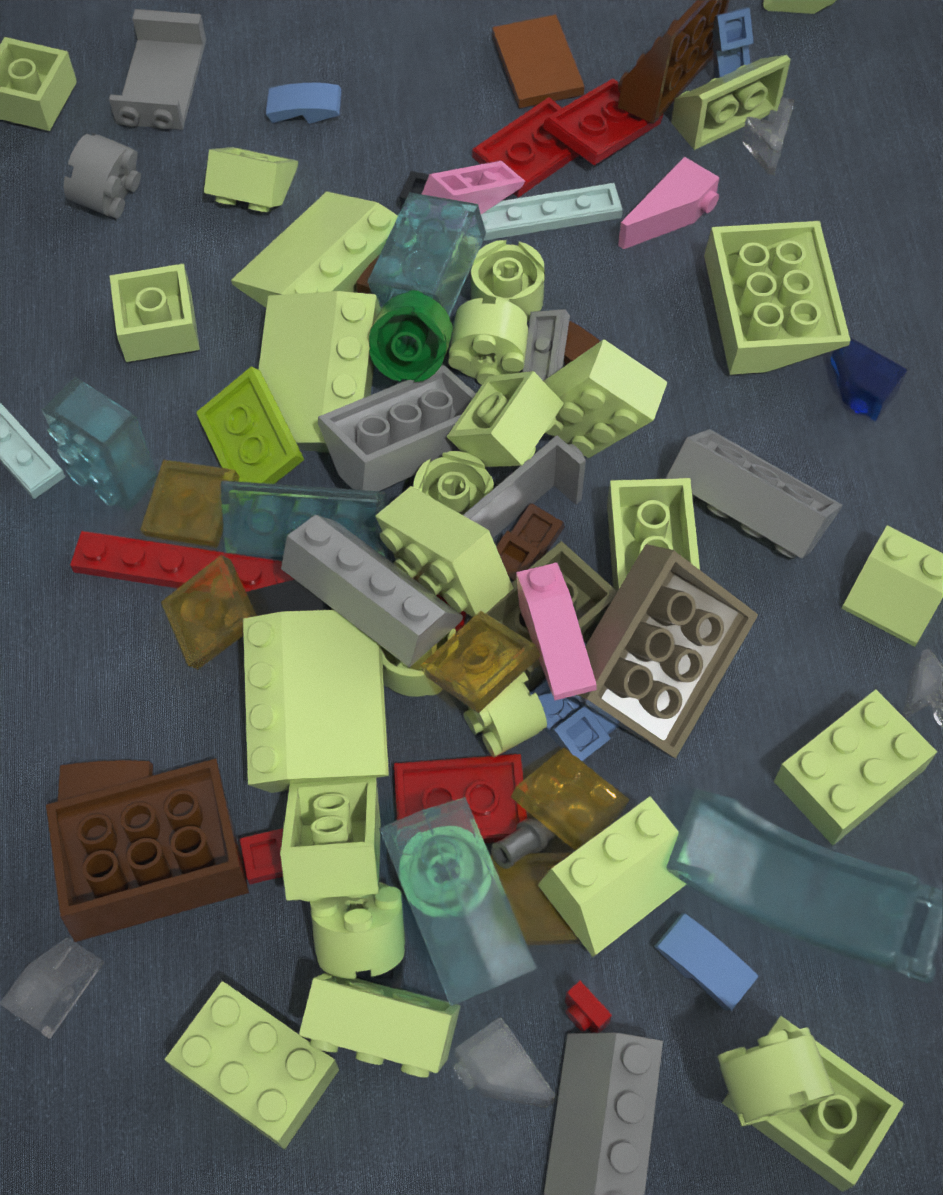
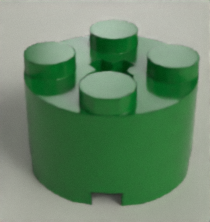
M410 290L388 300L381 308L370 331L369 352L374 365L388 378L400 382L402 379L420 382L433 376L444 361L452 337L453 326L447 312L436 300L417 290Z

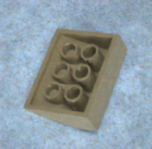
M645 544L585 646L597 690L573 697L676 759L758 614L674 550Z

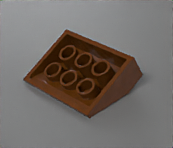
M696 0L678 20H673L663 37H657L650 51L647 54H642L638 58L635 67L630 72L626 71L622 75L617 89L620 92L618 108L654 124L675 101V98L685 90L713 58L715 15L727 13L730 0Z
M217 759L46 805L60 917L74 942L249 893L242 857Z

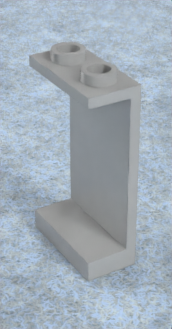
M135 9L132 19L138 40L122 95H110L109 98L115 122L118 125L183 130L206 43L201 14Z
M556 435L536 452L531 459L527 460L523 466L516 469L463 516L488 529L493 539L521 515L530 503H535L553 486L577 505L582 500L586 459L575 445L567 444Z

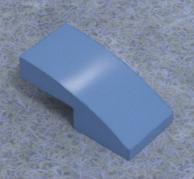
M748 7L715 15L713 28L715 78H720L743 65L750 64L748 45L754 44L750 8Z
M294 83L269 88L266 115L272 123L303 115L309 124L339 116L342 89L339 85L329 83Z
M547 680L530 692L531 695L536 693L542 704L547 720L546 732L576 764L582 762L611 739L588 706H581L573 696L554 701Z
M681 913L654 946L685 978H693L724 1010L732 1011L759 977L724 943L685 913Z

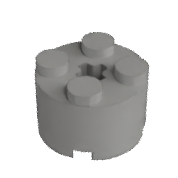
M92 133V135L85 134L76 144L68 162V165L74 168L71 178L67 176L64 178V194L66 198L101 214L118 219L125 207V196L128 191L135 192L141 180V173L136 171L137 151L95 133Z

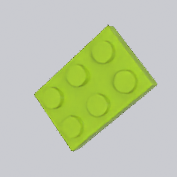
M252 366L196 412L236 499L240 503L250 504L304 461L300 449L261 371Z

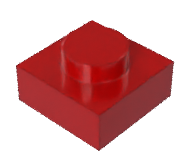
M283 828L240 838L247 879L250 885L283 877L280 854Z
M581 981L566 993L565 1004L568 1008L565 1012L581 1031L584 1032L588 1028L592 1033H600L609 1025L612 1014Z

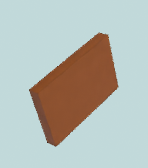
M556 14L492 27V37L519 108L538 105L548 97L553 101L584 95V83Z

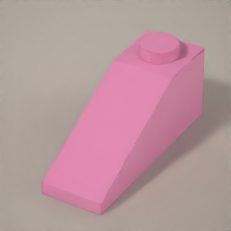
M684 157L621 222L618 246L626 249L693 224L704 212L710 213L719 199L717 188L720 177Z
M502 161L433 173L428 177L415 211L427 221L428 226L438 232L460 228L522 188L525 181Z
M558 563L516 572L519 607L554 701L597 690L572 599Z

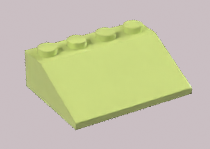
M325 192L231 280L232 285L264 307H267L268 296L330 291L357 293L356 282L369 264L388 247L407 237L406 221L378 202Z
M820 221L711 228L704 257L730 375L769 372L849 346L851 340Z
M330 291L268 296L258 370L261 371L300 450L330 453L318 425V417L371 395L374 363L369 352V336L371 328L381 310L375 294Z
M335 610L283 611L243 618L248 785L275 793L289 791L290 784L389 776L381 645Z

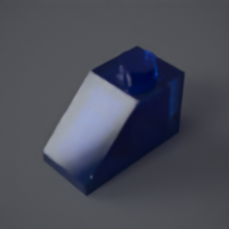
M850 337L849 346L833 350L831 356V363L843 403L850 406L856 413L877 421L899 392L908 369Z

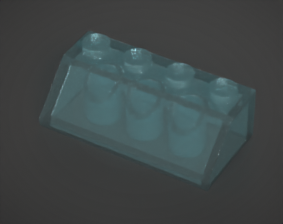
M222 481L220 484L225 553L283 557L287 535L316 514L337 521L386 558L388 548L380 538V533L383 531L375 515L390 504L386 493L383 491Z
M466 797L419 811L379 828L450 1006L537 969Z

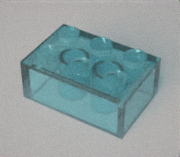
M409 192L368 279L371 291L377 296L381 308L391 298L407 293L410 290H417L436 300L445 309L448 316H450L486 235L478 204Z
M74 377L42 409L49 424L47 431L59 446L57 452L68 466L66 472L69 477L80 486L88 484L94 488L97 495L108 505L114 506L117 504L129 512L159 480L137 417L82 380Z

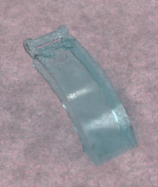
M695 789L666 867L671 874L724 906L786 935L846 957L906 974L908 977L919 982L932 983L936 970L932 963L943 929L942 889L921 884L919 878L912 874L859 860L803 839L759 817L740 805L736 799ZM919 902L929 906L915 957H911L901 953L916 903Z

